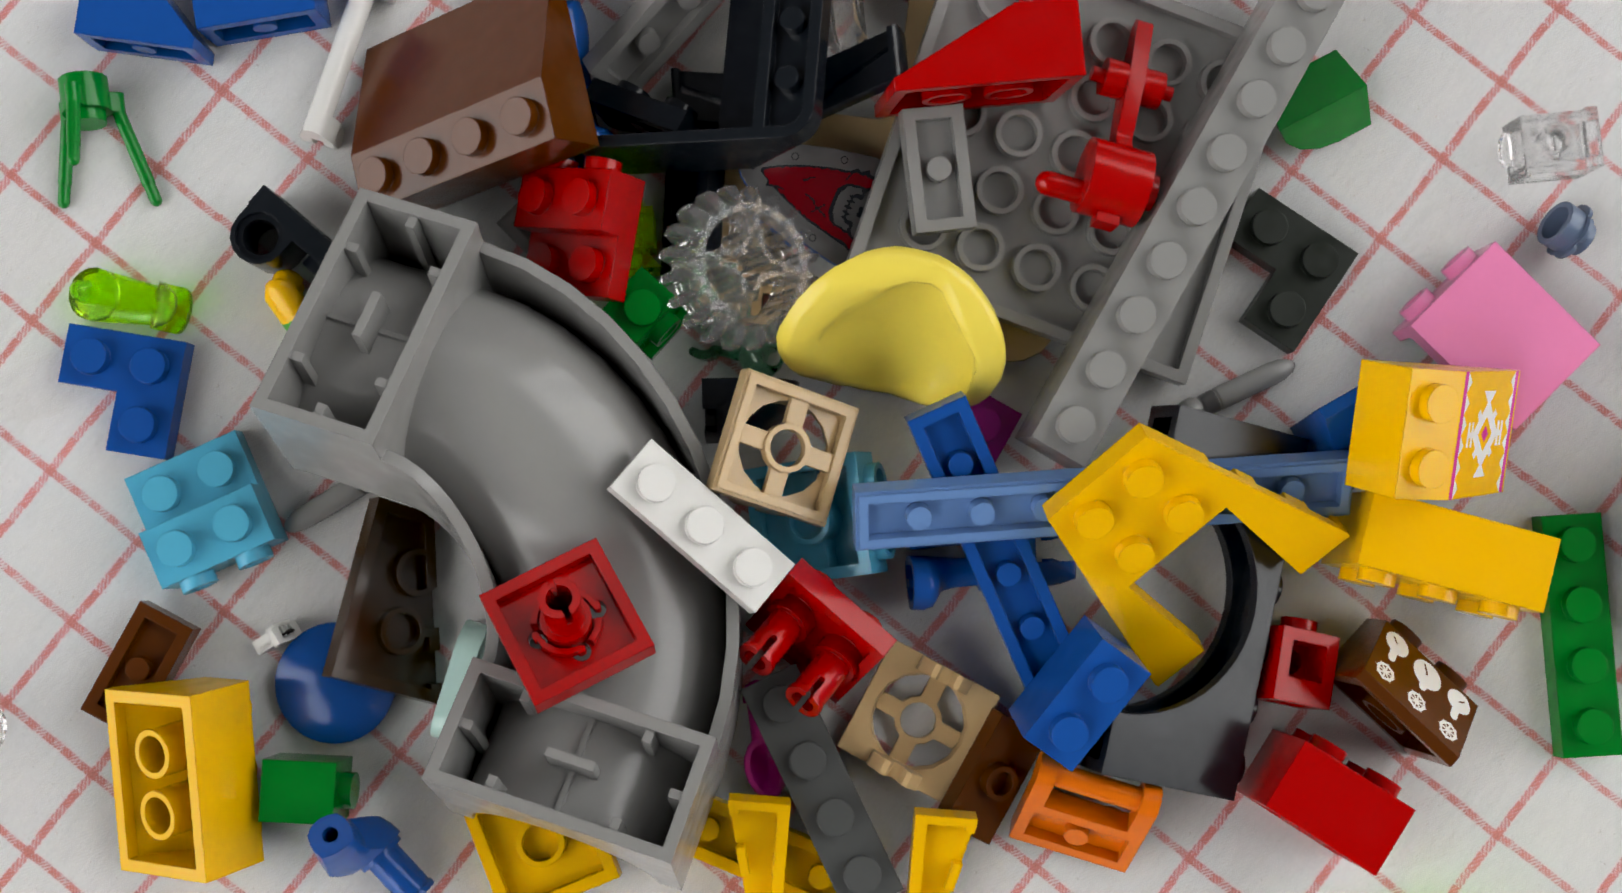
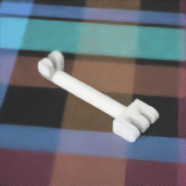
M374 0L347 1L313 101L299 135L303 141L314 144L322 141L326 147L336 150L341 147L344 139V127L333 116ZM380 0V1L387 2V3H391V4H395V1H396V0Z

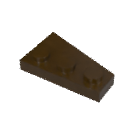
M382 497L369 499L323 669V677L437 705L442 683H436L435 651L440 650L439 627L434 628L432 591L437 587L434 519L424 512Z

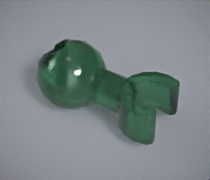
M699 318L697 320L698 326L702 329L713 331L715 338L722 342V345H713L706 350L691 347L689 354L694 358L710 362L721 356L739 361L742 369L750 368L769 376L775 375L781 369L784 363L781 357L777 365L772 366L767 362L769 355L778 352L775 335L769 332H757L745 339L725 333L724 329L717 322L709 318Z

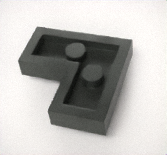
M1258 188L1252 193L1245 204L1231 248L1270 274L1238 322L1286 354L1294 352L1359 253Z

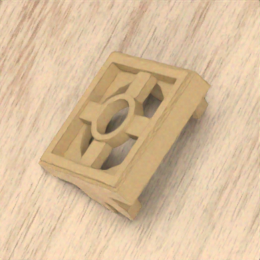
M750 368L741 369L706 487L712 492L729 497L728 500L734 504L750 506L758 512L776 516H787L817 527H825L860 408ZM770 403L786 405L782 423L772 426L767 431L746 424L748 418L763 405ZM806 414H812L820 425L825 442V451L811 447L809 436L802 429ZM782 430H789L794 433L801 445L799 458L795 463L787 467L778 464L772 457L770 450L772 439ZM740 443L760 450L762 459L768 466L762 490L754 485L743 470L739 455ZM804 466L819 470L815 481L803 491L782 496L789 473L799 471Z
M897 640L880 661L837 742V747L865 761L869 767L883 776L893 778L905 788L914 791L919 790L941 802L992 708H995L1001 696ZM905 676H930L920 695L900 700L885 692V689L890 684ZM946 686H949L954 691L962 706L964 723L962 732L942 722L941 712L937 703ZM921 702L927 704L935 714L933 729L923 737L910 736L901 727L900 717L902 711L912 703ZM875 708L894 717V725L899 736L889 755L882 749L874 734L873 713ZM934 739L953 749L948 756L932 765H905L916 744H925Z

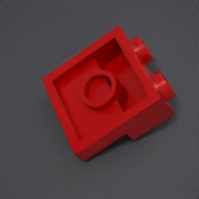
M586 156L584 168H578L579 163L576 161L565 159L524 175L518 195L514 227L531 232L526 258L570 283L589 300L624 303L646 181L621 172L623 166L621 162L600 156Z

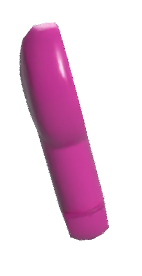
M759 680L750 681L748 684L745 685V687H747V686H749V685H751V684H753V683H755V682H757V681H759ZM747 705L751 732V743L748 745L744 755V772L747 781L758 795L779 796L785 788V783Z

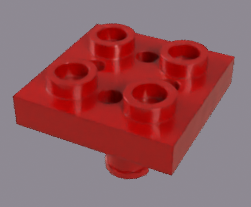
M597 538L581 544L479 595L538 714L656 653L652 639ZM601 605L606 608L604 616L596 617V619L592 618L591 608L595 613H601ZM540 634L544 635V637L547 639V643ZM533 639V642L539 644L541 648L531 647L530 640ZM586 647L590 648L592 652L587 660L578 661L574 658L577 655L580 657L586 655Z

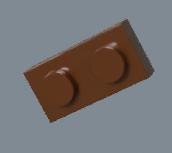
M140 601L84 701L81 710L107 723L104 689L174 680L201 628L151 601Z

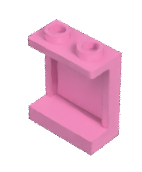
M1496 241L1476 251L1467 246L1456 254L1441 270V273L1447 278L1432 293L1427 288H1424L1409 300L1399 311L1405 320L1392 332L1400 341L1408 338L1413 339L1437 364L1519 370L1520 377L1512 430H1516L1600 346Z

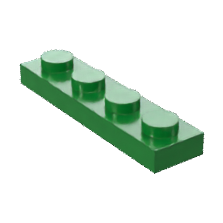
M1601 512L1531 517L1532 531L1561 539L1544 613H1540L1553 756L1559 758L1622 755V731Z

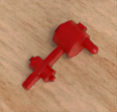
M1138 19L1135 20L1132 26L1124 61L1107 57L1102 67L1093 65L1089 74V80L1097 82V95L1116 100L1109 141L1097 137H1092L1088 141L1078 162L1074 177L1047 170L1039 173L1035 179V187L1040 194L1070 202L1071 212L1091 217L1089 227L1112 232L1119 225L1130 228L1134 227L1139 222L1144 211H1150L1155 204L1160 188V176L1155 175L1156 156L1153 152L1134 148L1132 140L1139 108L1144 107L1157 110L1162 100L1170 102L1174 94V87L1167 86V73L1148 68L1154 25Z

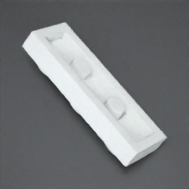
M653 439L644 445L607 488L613 496L750 614L757 612L795 565Z

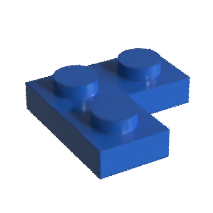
M69 323L58 382L116 392L106 450L168 460L173 458L175 454L195 345L183 341Z

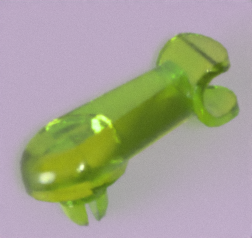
M88 268L80 272L73 279L69 287V303L72 310L79 317L93 322L150 325V329L178 335L186 329L192 314L193 299L191 291L187 288L170 285L159 281V285H154L101 268Z

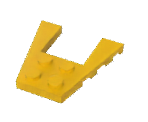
M1140 422L1042 505L1049 523L1131 649L1151 673L1150 678L1153 683L1158 687L1201 654L1204 648L1197 634L1134 582L1225 508L1232 512L1300 575L1350 537V534L1338 518L1332 515L1326 518L1310 510L1305 502L1285 492H1282L1280 495L1256 484L1252 476L1235 468L1229 471L1210 462L1204 453Z
M729 792L728 810L729 815H731L736 842L735 849L745 893H784L791 797ZM914 807L906 893H950L954 891L963 866L962 859L971 834H974L977 828L978 818L976 811Z

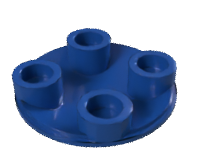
M336 622L314 626L297 636L282 654L275 675L276 698L286 720L302 735L312 740L329 744L350 742L374 730L385 718L393 703V699L397 696L322 676Z

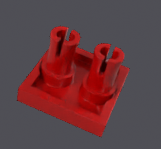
M801 558L745 624L754 633L747 641L741 644L739 650L740 659L745 665L750 662L759 650L764 651V655L751 669L761 676L771 674L781 658H784L790 665L796 663L801 674L787 688L785 692L786 698L794 707L801 697L810 691L811 696L798 711L807 717H816L829 699L836 704L885 657L897 639L882 627L874 615L862 610L835 587L834 582L822 571L816 570Z

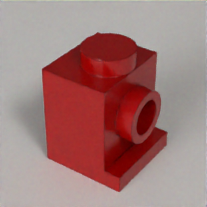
M1281 616L1280 625L1270 626V649L1261 669L1256 693L1258 700L1298 709L1330 710L1340 637L1318 633V622Z

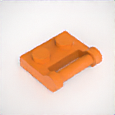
M1041 751L1036 760L1030 781L1011 818L1009 837L1125 873L1157 818L1162 803L1163 789L1160 786L1147 783L1135 786L1077 767L1071 772ZM1053 787L1060 788L1079 795H1083L1118 807H1122L1130 810V812L1127 813L1121 811L1116 807L1105 806L1079 797H1075L1063 793L1057 789H1054Z

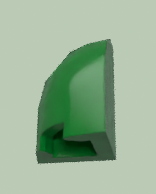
M1337 50L1311 62L1276 124L1281 136L1287 144L1300 150L1320 149L1339 142L1370 126L1371 118L1367 84Z

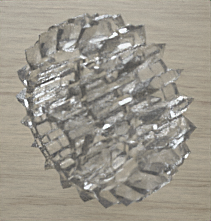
M725 185L719 188L716 193L714 191H706L696 196L694 205L688 204L682 207L678 214H676L679 223L669 226L664 233L673 246L662 249L657 258L671 265L672 271L661 275L659 283L666 286L674 285L677 295L669 299L667 307L675 309L683 306L686 309L687 313L683 318L681 327L691 329L701 324L700 342L709 344L719 339L721 348L728 351L739 349L741 345L744 350L753 351L762 348L765 343H777V331L796 300L806 291L805 289L819 278L808 271V264L816 262L820 254L812 251L806 252L803 243L809 238L812 231L805 229L797 231L793 226L799 210L788 209L782 214L779 212L780 195L770 194L762 200L758 186H747L739 191L736 185ZM720 222L729 223V233L727 236L722 237L721 247L713 251L705 250L709 236L717 224ZM733 259H736V260L738 261V263L730 262V261L733 260ZM741 265L743 270L738 271L737 266ZM742 274H748V275H751V276H748V277H745V278H744V277L742 276ZM773 285L766 305L756 316H752V302L758 300L760 287Z

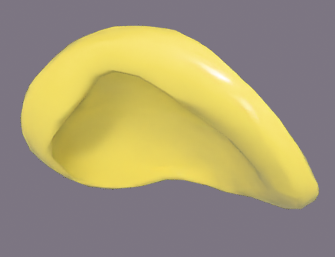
M902 246L869 250L830 269L813 282L796 300L779 326L776 335L777 350L781 359L792 371L800 376L838 386L887 393L925 406L931 405L959 391L966 395L970 406L979 404L992 393L1001 381L1006 365V347L998 317L989 299L972 277L940 255Z

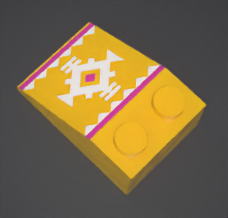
M1361 359L1344 485L1393 499L1454 500L1503 492L1520 371L1501 368Z

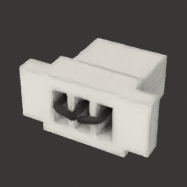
M287 619L265 629L266 633L253 641L252 644L258 655H262L291 643L302 631L295 620L290 621V619Z

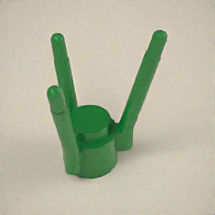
M85 70L68 72L61 75L57 79L61 120L57 201L59 207L64 209L70 205L73 166L78 165L80 162L81 131H94L106 127L109 116H113L150 203L153 206L161 205L162 198L155 184V179L126 113L124 93L110 92L108 78L103 73Z

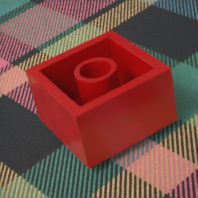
M1296 728L1293 734L1289 735L1272 729L1239 782L1236 791L1336 855L1376 876L1416 811L1396 798L1402 788L1371 768L1367 767L1365 770L1349 760L1344 765L1343 761L1348 753L1315 733L1310 735Z

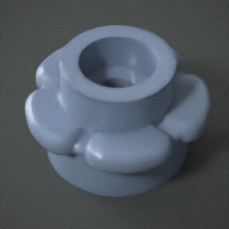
M1567 201L1557 204L1541 221L1537 231L1538 241L1547 247L1548 254L1558 259L1566 258L1571 254L1578 255L1582 253L1592 243L1596 234V226L1593 219H1591L1593 210L1587 205H1579L1577 207Z

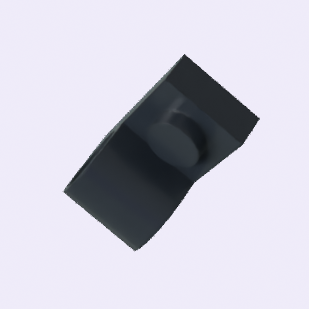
M263 185L248 202L247 207L239 214L231 227L230 241L232 249L239 258L270 274H275L282 269L292 270L308 254L309 256L302 264L316 275L333 240L284 198ZM277 229L278 242L275 248L267 254L260 255L257 247L261 235L267 230Z

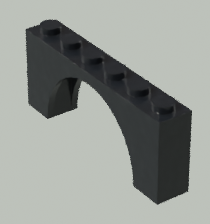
M1184 405L1151 406L1147 425L1204 453L1208 459L1307 452L1309 439ZM1244 523L1212 525L1220 542L1225 562L1226 596L1219 627L1204 656L1182 680L1171 688L1147 700L1127 704L1078 765L1103 775L1234 801L1237 785L1242 780L1245 772L1244 751L1250 724L1257 714L1258 698L1256 693L1262 665L1269 654V631L1274 607L1283 589L1281 573L1284 559Z

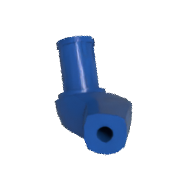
M338 813L329 814L318 819L309 830L307 837L310 846L329 877L353 875L360 869L365 873L370 869L391 893H426L434 884L431 877H427L398 845V842L401 840L398 836L400 830L381 816L348 819Z

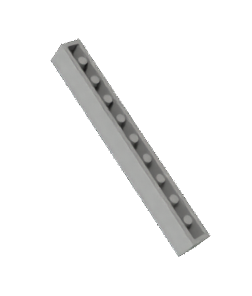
M1345 0L1258 1L1161 174L1160 188L1154 206L1150 211H1144L1139 222L1131 228L1018 430L1015 439L1065 468H1084L1088 465Z

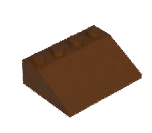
M474 0L377 44L366 51L351 150V160L358 190L361 187L437 210L599 147L566 0Z

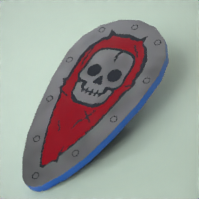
M801 144L758 167L739 169V174L753 199L773 221L827 262L837 266L847 259L881 159L834 148Z

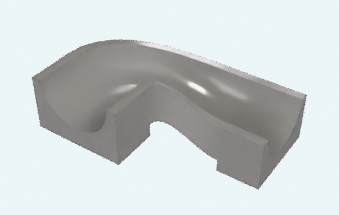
M360 187L249 406L292 468L407 504L437 521L451 534L471 560L482 594L581 544L597 538L652 639L656 653L538 714L485 610L487 634L483 658H472L421 779L452 812L474 819L476 813L492 814L556 832L616 856L645 871L655 878L658 883L682 891L720 785L737 727L741 697L740 690L743 683V662L740 659L739 650L743 643L741 609L735 600L613 496L607 488L651 439L706 486L710 468L701 444L677 399L647 356L607 313L574 286L527 258L484 242L478 223ZM713 492L721 499L720 494ZM601 605V613H595L591 608L592 618L596 619V617L604 616L606 608ZM540 634L547 643V639L544 637V635ZM533 639L530 640L531 647L541 648L539 644L533 642ZM586 647V655L581 657L577 655L574 658L578 661L587 660L592 651Z

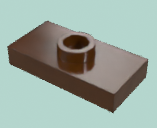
M992 708L937 809L976 811L978 824L975 833L971 834V836L989 845L1036 760L1040 749L1023 738L1013 718Z

